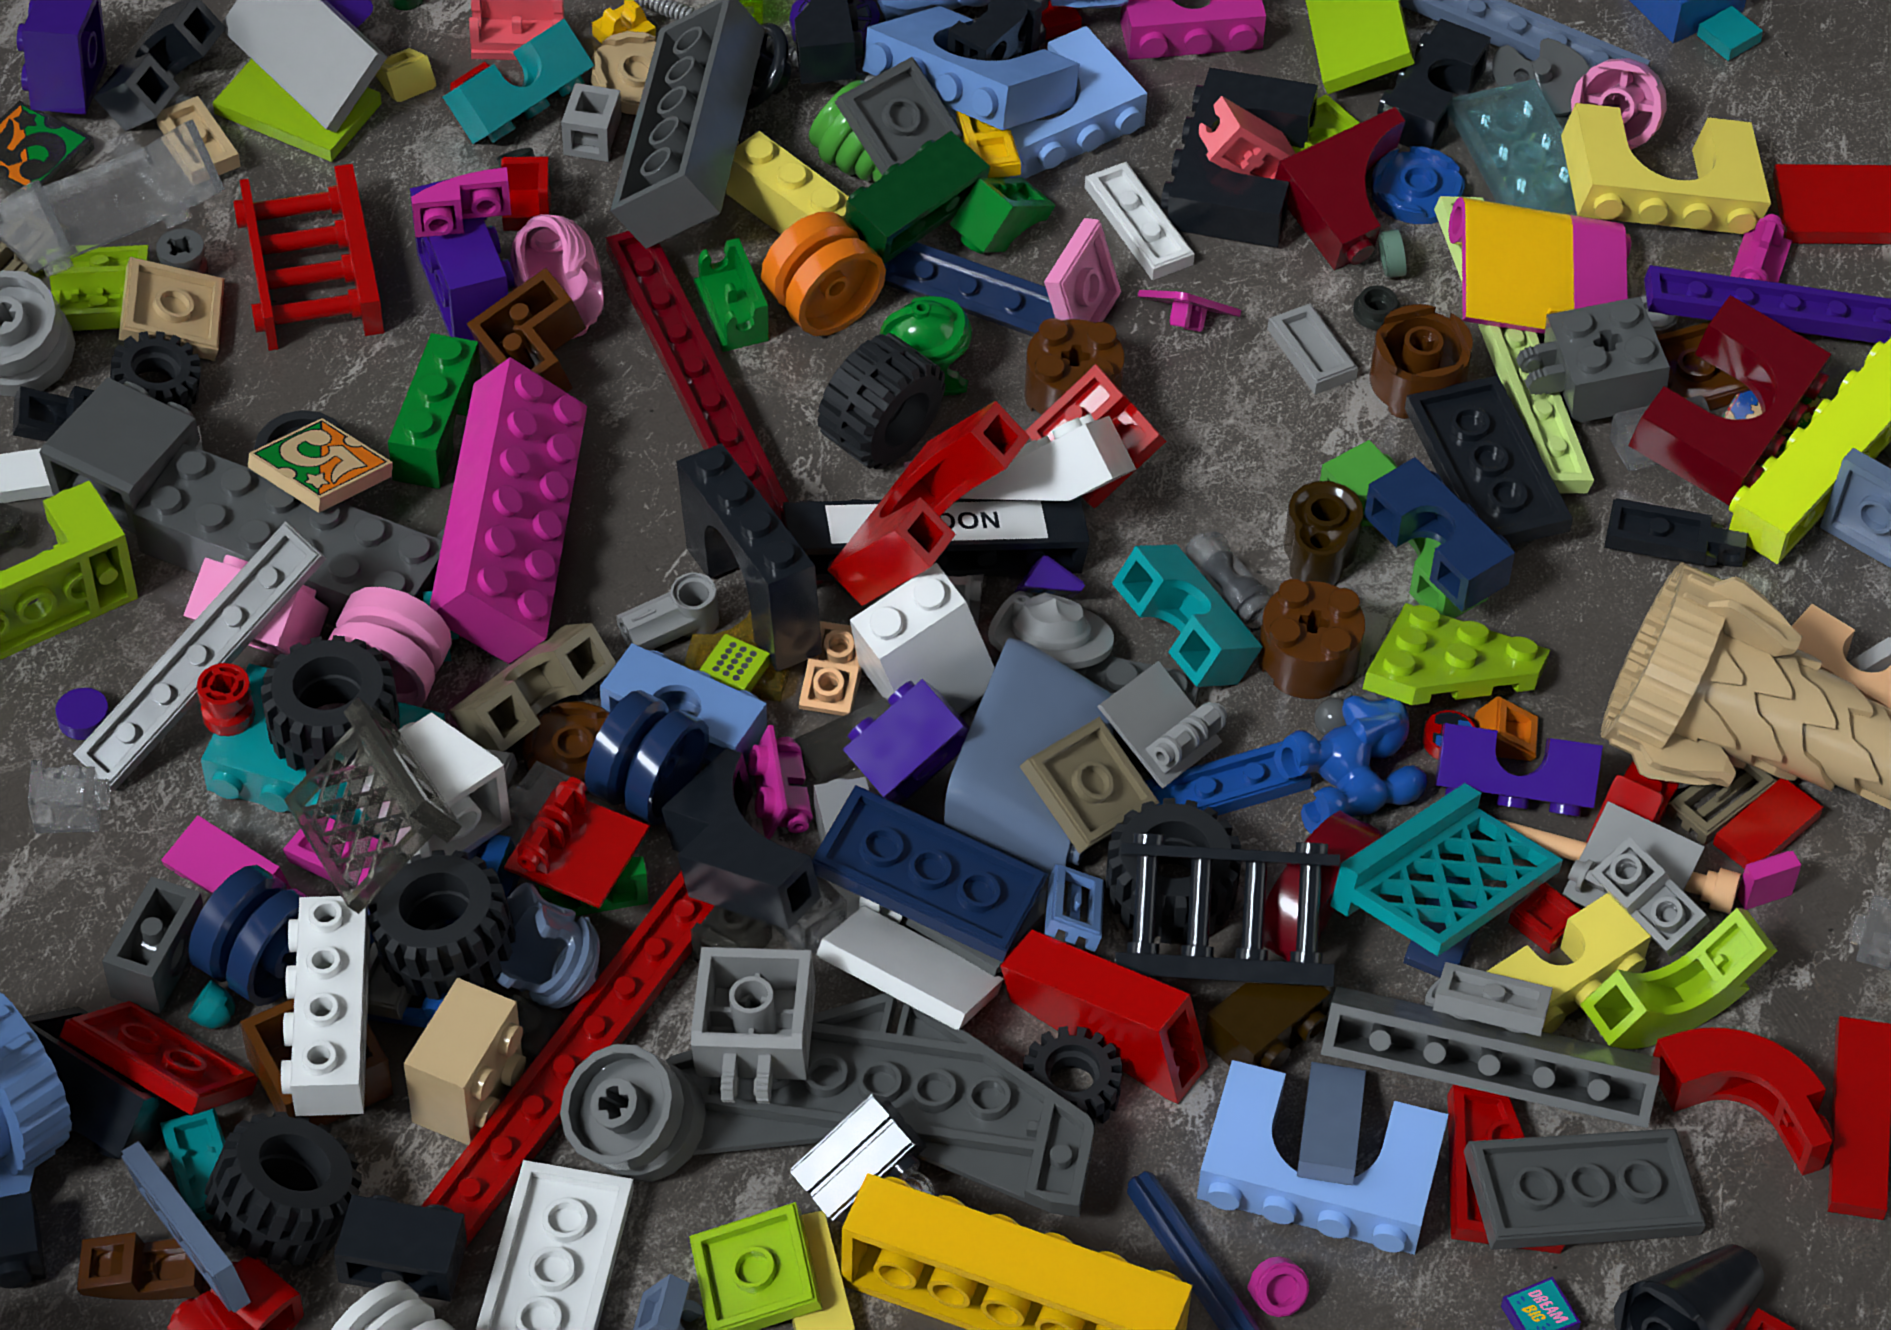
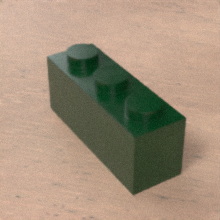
M949 131L936 141L932 139L925 142L916 154L903 164L895 163L884 172L881 179L869 187L862 186L855 190L846 202L845 219L857 231L860 240L869 244L885 264L956 215L979 178H988L990 166L956 134Z

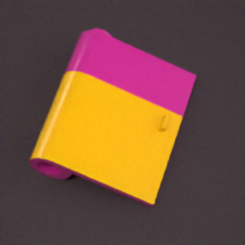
M1459 197L1455 201L1450 214L1448 233L1452 244L1462 245L1463 321L1545 334L1546 314L1628 299L1627 258L1631 250V236L1626 233L1622 223Z

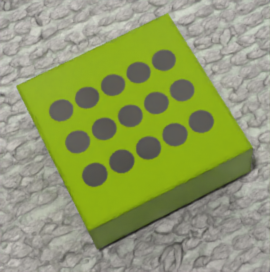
M724 634L699 670L709 674L714 680L738 691L745 690L751 692L770 665V653L728 634Z

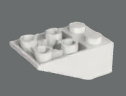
M1090 413L1081 418H1075L1052 430L1055 437L1053 441H1050L1049 437L1045 436L1037 441L1033 440L1025 444L1006 470L971 489L961 498L1070 501L1093 492L1136 470L1110 416L1094 421Z

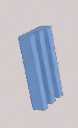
M1055 864L1048 879L1044 934L1055 938L1058 929L1065 931V942L1074 945L1079 936L1085 938V948L1095 952L1102 938L1105 881L1066 866ZM1065 880L1070 882L1068 885L1066 916L1063 915ZM1082 886L1090 889L1088 892L1086 923L1080 921Z

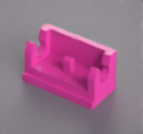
M198 815L161 859L166 868L174 871L180 877L188 879L211 895L230 875L244 866L259 865L286 883L287 889H292L278 865Z

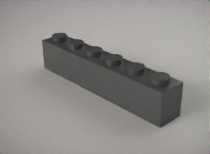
M1341 986L1336 987L1331 1002L1321 1055L1644 1128H1648L1660 1077V1058L1547 1032H1542L1541 1037L1527 1033H1514L1495 1025L1474 1020L1457 1019L1449 1014L1433 1011V1007Z

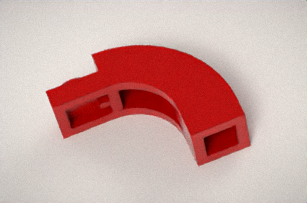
M1730 1028L1690 1029L1657 1039L1653 1056L1660 1058L1658 1085L1673 1112L1713 1100H1729L1745 1104L1760 1112L1772 1123L1802 1176L1822 1170L1832 1144L1830 1125L1822 1114H1818L1826 1088L1810 1067L1799 1057L1767 1038Z

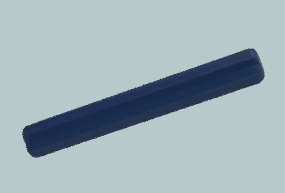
M1144 1171L1130 1179L1127 1194L1188 1284L1193 1285L1192 1290L1219 1330H1260L1156 1176L1149 1171Z

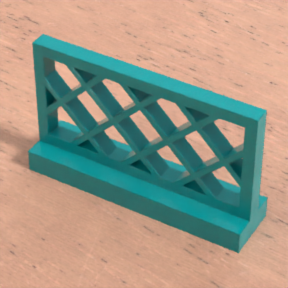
M1464 783L1341 863L1330 906L1345 916H1349L1361 908L1438 957L1559 873L1563 859L1479 809L1478 805L1482 793ZM1477 829L1495 841L1471 839L1470 833ZM1440 854H1461L1464 856L1465 861L1441 860ZM1476 856L1499 857L1501 864L1479 863ZM1512 859L1528 860L1537 867L1516 866ZM1409 875H1433L1434 882L1410 880ZM1445 876L1469 878L1471 885L1447 883ZM1482 879L1506 881L1507 887L1484 886ZM1379 895L1402 896L1403 903L1387 902L1380 898ZM1414 897L1439 899L1440 906L1416 904ZM1451 900L1476 902L1477 908L1453 907ZM1420 921L1445 923L1446 929L1438 934L1420 923Z

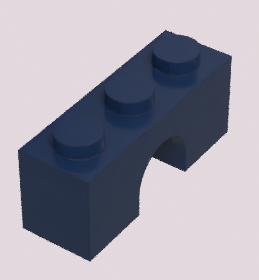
M1416 457L1369 484L1364 517L1396 548L1411 539L1419 537L1431 538L1441 543V545L1435 548L1429 580L1462 612L1509 585L1515 552L1503 536L1495 534L1478 517L1475 510L1468 503L1462 502L1445 486L1441 477L1434 471H1429Z

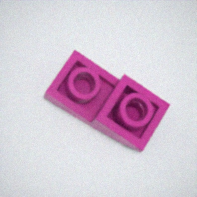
M507 167L487 169L457 176L437 183L412 196L415 238L464 233L463 219L511 215Z

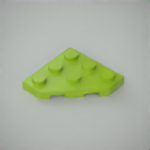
M1405 603L1368 668L1362 689L1409 705L1430 703L1431 695L1451 692V695L1456 700L1490 696L1493 687L1512 685L1516 692L1535 690L1546 667L1550 649L1537 646L1534 641L1525 637H1510L1488 630L1485 625L1479 622L1460 621L1442 615L1436 609L1429 606H1414Z

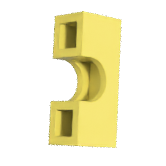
M1607 893L1567 919L1560 949L1574 963L1568 965L1550 964L1542 960L1526 945L1486 972L1552 987L1553 990L1542 1032L1553 1033L1563 1023L1566 1016L1578 1008L1583 1010L1580 1004L1617 969L1641 973L1647 963L1645 957L1651 936Z

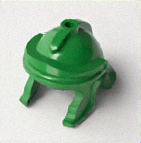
M938 296L918 297L912 299L910 304L905 305L886 318L880 329V334L886 335L891 333L896 335L941 368L940 370L944 372V383L946 386L943 396L967 392L969 380L962 378L958 371H953L949 368L951 363L965 353L972 340L971 323L965 311L958 303Z

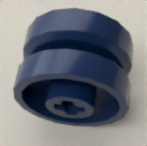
M642 690L631 691L618 702L607 716L595 738L585 770V785L588 792L613 806L625 802L626 809L631 815L653 826L663 824L665 820L661 808L698 775L701 770L709 743V727L703 720L683 710H675L669 713V707L663 700Z
M259 865L244 866L230 875L213 892L201 910L190 937L188 952L191 964L219 982L227 981L230 989L256 1006L273 1003L286 994V967L296 965L297 952H289L288 922L289 919H298L299 897L308 896L295 888L287 889L286 883Z

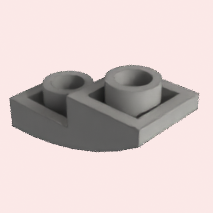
M1630 836L1590 872L1602 887L1642 926L1670 957L1710 922L1708 916Z

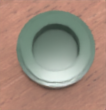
M1394 229L1381 232L1378 236V245L1385 276H1388L1389 279L1406 276V257L1399 230Z

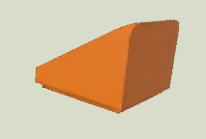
M1500 696L1495 697L1475 713L1474 725L1476 728L1498 731L1495 748L1496 757L1532 761L1536 758L1538 716Z

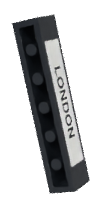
M1081 497L1070 501L959 498L940 516L956 534L935 561L946 576L962 577L982 574L984 576L1026 575L1030 567L1043 556H1049L1072 574L1082 573L1090 540ZM852 499L848 501L803 500L799 502H783L780 520L815 565L816 581L836 580L827 570L881 500Z

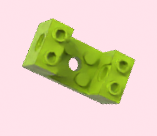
M90 480L73 488L62 490L58 494L43 500L47 521L55 532L58 544L54 545L51 550L43 551L31 559L0 571V660L138 599L125 533ZM38 598L35 603L28 605L31 601Z

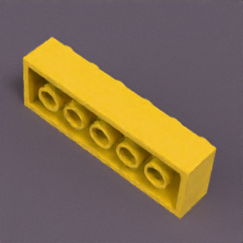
M867 1173L842 1227L841 1277L845 1287L967 1330H1186L1193 1285L1182 1282L1176 1275L1163 1270L1150 1271L1127 1263L1124 1258L1112 1252L1101 1251L1098 1253L1075 1245L1068 1238L1057 1233L1049 1232L1044 1234L1020 1226L1015 1220L1002 1214L989 1215L968 1208L962 1202L950 1196H934L913 1189L908 1183L895 1177L882 1178Z

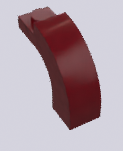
M1339 810L1322 822L1305 842L1329 844L1328 854L1340 855L1341 866V863L1380 839L1383 835L1374 826L1356 820ZM1287 865L1268 894L1265 904L1263 947L1290 962V951H1296L1300 865ZM1340 866L1322 867L1318 941L1335 910L1330 904Z

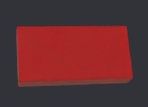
M1780 778L1718 831L1713 845L1745 869L1746 864L1779 854L1820 818L1823 806L1789 780Z

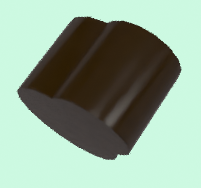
M1315 481L1303 485L1293 493L1288 504L1284 534V551L1290 560L1289 571L1292 579L1318 581L1335 586L1339 583L1343 570L1353 563L1358 552L1363 521V505L1358 496L1346 486L1332 481Z

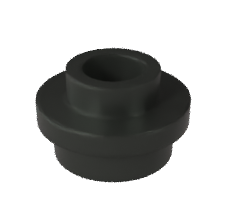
M1379 285L1365 288L1355 299L1353 315L1360 325L1368 329L1379 330L1384 323V318L1391 311L1400 308L1401 305L1396 294L1391 289Z

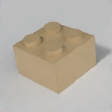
M460 978L455 980L404 1062L413 1123L463 1144H470L500 1105L499 1099L507 1086L514 1087L521 1078L525 1068L526 1057L522 1055L521 1048L523 1028L519 1026L517 1001Z

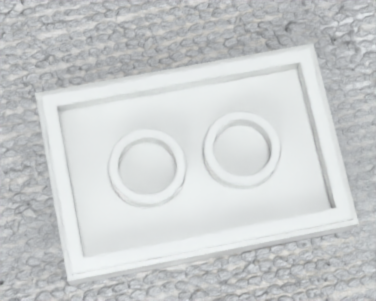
M866 906L861 907L822 938L816 953L822 960L955 1030L962 1028L998 995L1004 978L998 975L992 976L954 952Z

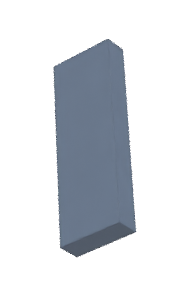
M1311 1062L1297 1177L1353 1185L1366 1070Z

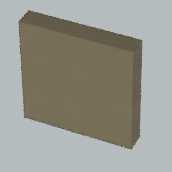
M1100 716L1028 758L1019 766L1079 854L1111 835L1117 823L1123 824L1124 815L1133 809L1140 813L1143 803L1153 801L1155 805L1159 804L1157 798Z

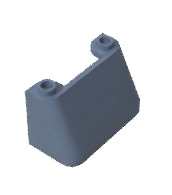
M1008 638L953 768L946 792L944 826L1048 873V879L1055 864L1070 868L1071 864L1079 866L1085 851L1080 854L1078 853L1019 766L1028 758L1099 716L1116 741L1126 745V742L1097 707L1113 694L1030 643Z

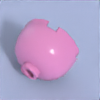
M1630 58L1608 59L1590 68L1576 83L1571 98L1572 110L1575 103L1619 107L1630 150L1649 141L1660 128L1667 110L1666 90L1659 76L1646 64Z

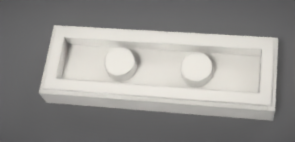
M1127 162L1085 176V189L1151 280L1194 265V252Z

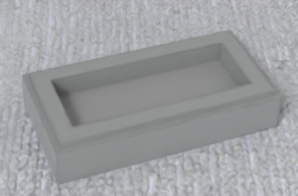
M1311 303L1269 318L1267 330L1314 395L1357 379L1358 367Z

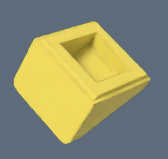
M411 48L388 56L375 75L389 95L397 102L405 101L436 87V80L428 56Z

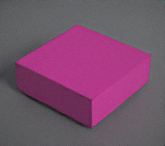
M1786 851L1746 864L1737 897L1745 910L1792 895L1801 868V863L1793 851Z

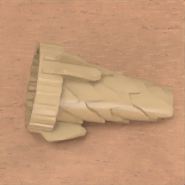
M1683 562L1676 566L1656 596L1627 654L1604 714L1601 737L1608 740L1609 745L1631 754L1639 775L1648 779L1691 785L1716 784L1729 787L1736 774L1734 767L1744 769L1749 764L1782 779L1796 780L1799 777L1831 792L1834 786L1837 785L1891 810V709L1866 698L1852 683L1821 669V660L1799 650L1798 647L1802 636L1792 628L1784 616L1762 593L1745 580L1736 576L1721 580Z

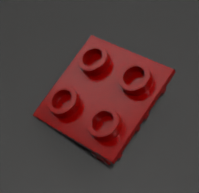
M570 777L567 781L560 782L553 789L504 865V870L600 909L650 829V825L588 801L585 795L587 790L585 783L578 778Z

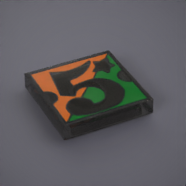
M19 100L0 118V188L36 205L95 149L93 137L42 111L31 110L30 105Z

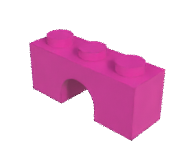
M1129 0L1128 4L1121 6L1120 24L1129 60L1263 49L1266 13L1262 0H1210L1209 5L1198 9L1181 7L1173 0Z

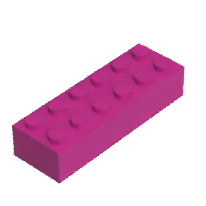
M511 357L473 385L430 601V607L441 615L451 631L507 664L516 660L547 638L587 412V405Z

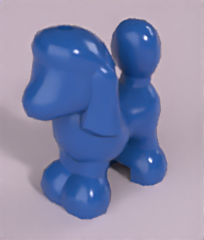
M1350 695L1344 700L1342 714L1346 725L1332 729L1321 740H1317L1307 731L1297 730L1284 738L1283 743L1277 747L1274 753V762L1278 773L1284 779L1290 780L1308 773L1319 772L1327 782L1335 786L1324 787L1314 792L1313 794L1316 799L1303 805L1301 818L1304 827L1310 834L1328 817L1339 810L1351 817L1364 816L1377 812L1384 804L1389 803L1402 806L1416 801L1424 794L1428 781L1425 772L1420 767L1411 765L1399 768L1392 772L1386 780H1382L1369 767L1371 758L1384 759L1390 757L1404 745L1409 733V716L1403 702L1388 697L1383 700L1370 701L1364 697Z

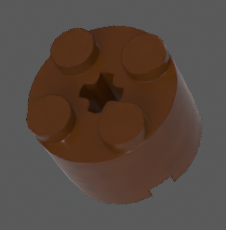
M1407 305L1391 311L1384 318V323L1379 330L1377 329L1369 379L1374 393L1388 406V410L1393 416L1401 419L1409 418L1405 410L1407 395L1439 390L1451 385L1467 382L1473 339L1467 325L1456 315L1450 313V318L1435 313L1436 307L1431 305Z
M1049 318L1044 320L1039 326V331L1030 340L1027 348L1024 396L1030 410L1032 411L1033 407L1042 415L1095 364L1122 391L1124 350L1116 337L1115 328L1105 322L1094 323L1080 319L1060 320Z
M1289 579L1281 583L1279 590L1269 599L1263 612L1259 641L1263 648L1258 654V663L1262 672L1264 673L1265 669L1271 678L1274 679L1273 685L1285 694L1297 698L1321 699L1330 696L1331 690L1343 684L1345 688L1352 683L1358 672L1365 632V617L1360 607L1358 595L1348 588H1339L1318 581Z

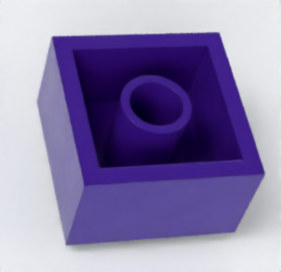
M30 0L26 22L20 23L18 26L17 48L18 51L24 52L25 63L22 68L21 85L23 91H29L31 110L74 114L87 113L107 66L101 0Z
M923 679L916 685L912 681H908L899 687L887 701L891 707L876 720L869 716L856 725L848 734L851 742L842 749L884 798L900 806L959 755L970 729V726L943 695Z

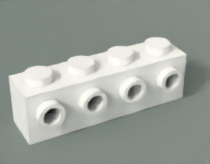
M366 895L299 897L298 919H289L288 922L289 952H297L296 965L286 967L287 999H294V1012L284 1013L283 1018L284 1045L292 1046L291 1060H282L281 1089L282 1094H292L295 1116L364 1114L370 928L367 918L369 912Z

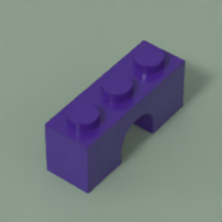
M1443 723L1435 785L1446 787L1445 796L1466 783L1479 792L1498 794L1497 805L1528 809L1529 799L1550 802L1549 812L1580 816L1582 806L1594 808L1603 745L1547 738L1545 755L1540 766L1527 775L1516 776L1505 771L1497 760L1495 751L1497 730Z

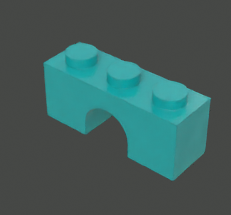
M562 19L513 51L524 72L522 87L509 83L502 76L496 65L492 64L443 96L444 101L472 144L486 136L489 137L492 143L515 129L511 120L521 113L529 120L550 106L546 97L558 90L561 97H564L572 92L575 83H585L581 74L595 65L565 19Z
M1177 544L1135 546L1112 582V585L1139 618H1159L1170 623L1181 632L1168 653L1196 687L1238 685L1263 648Z

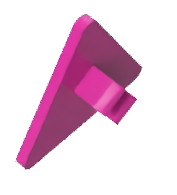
M1139 290L1137 296L1173 304L1170 325L1183 327L1185 330L1201 332L1204 327L1207 311L1240 317L1241 315L1240 309L1185 292Z

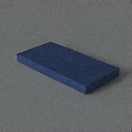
M857 785L854 786L812 859L816 876L1001 962H1004L1048 876L1046 872Z

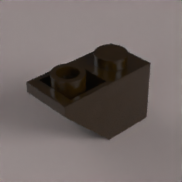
M1245 983L1207 1013L1203 1043L1229 1066L1232 1060L1277 1071L1285 1063L1293 1048L1303 1040L1307 1043L1313 1041L1323 1032L1327 1026V1012L1331 992L1324 986Z

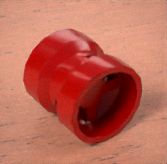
M231 663L215 664L205 669L198 677L196 685L204 725L210 732L219 736H233L247 730L255 717L248 674L242 667Z

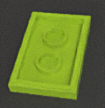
M1305 0L1322 82L1327 94L1415 64L1400 0Z
M252 58L212 102L214 114L330 162L337 157L382 104L380 92L367 87L336 133L325 129Z

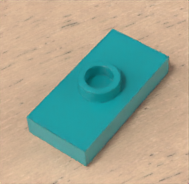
M215 1108L192 1116L186 1115L160 1123L180 1195L200 1222L212 1219L214 1216L206 1213L204 1202L207 1195L204 1192L225 1144Z

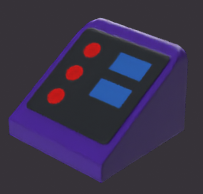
M1043 556L1030 567L1014 593L1024 591L1034 596L1049 593L1070 600L1080 593L1085 585L1082 580L1049 556Z

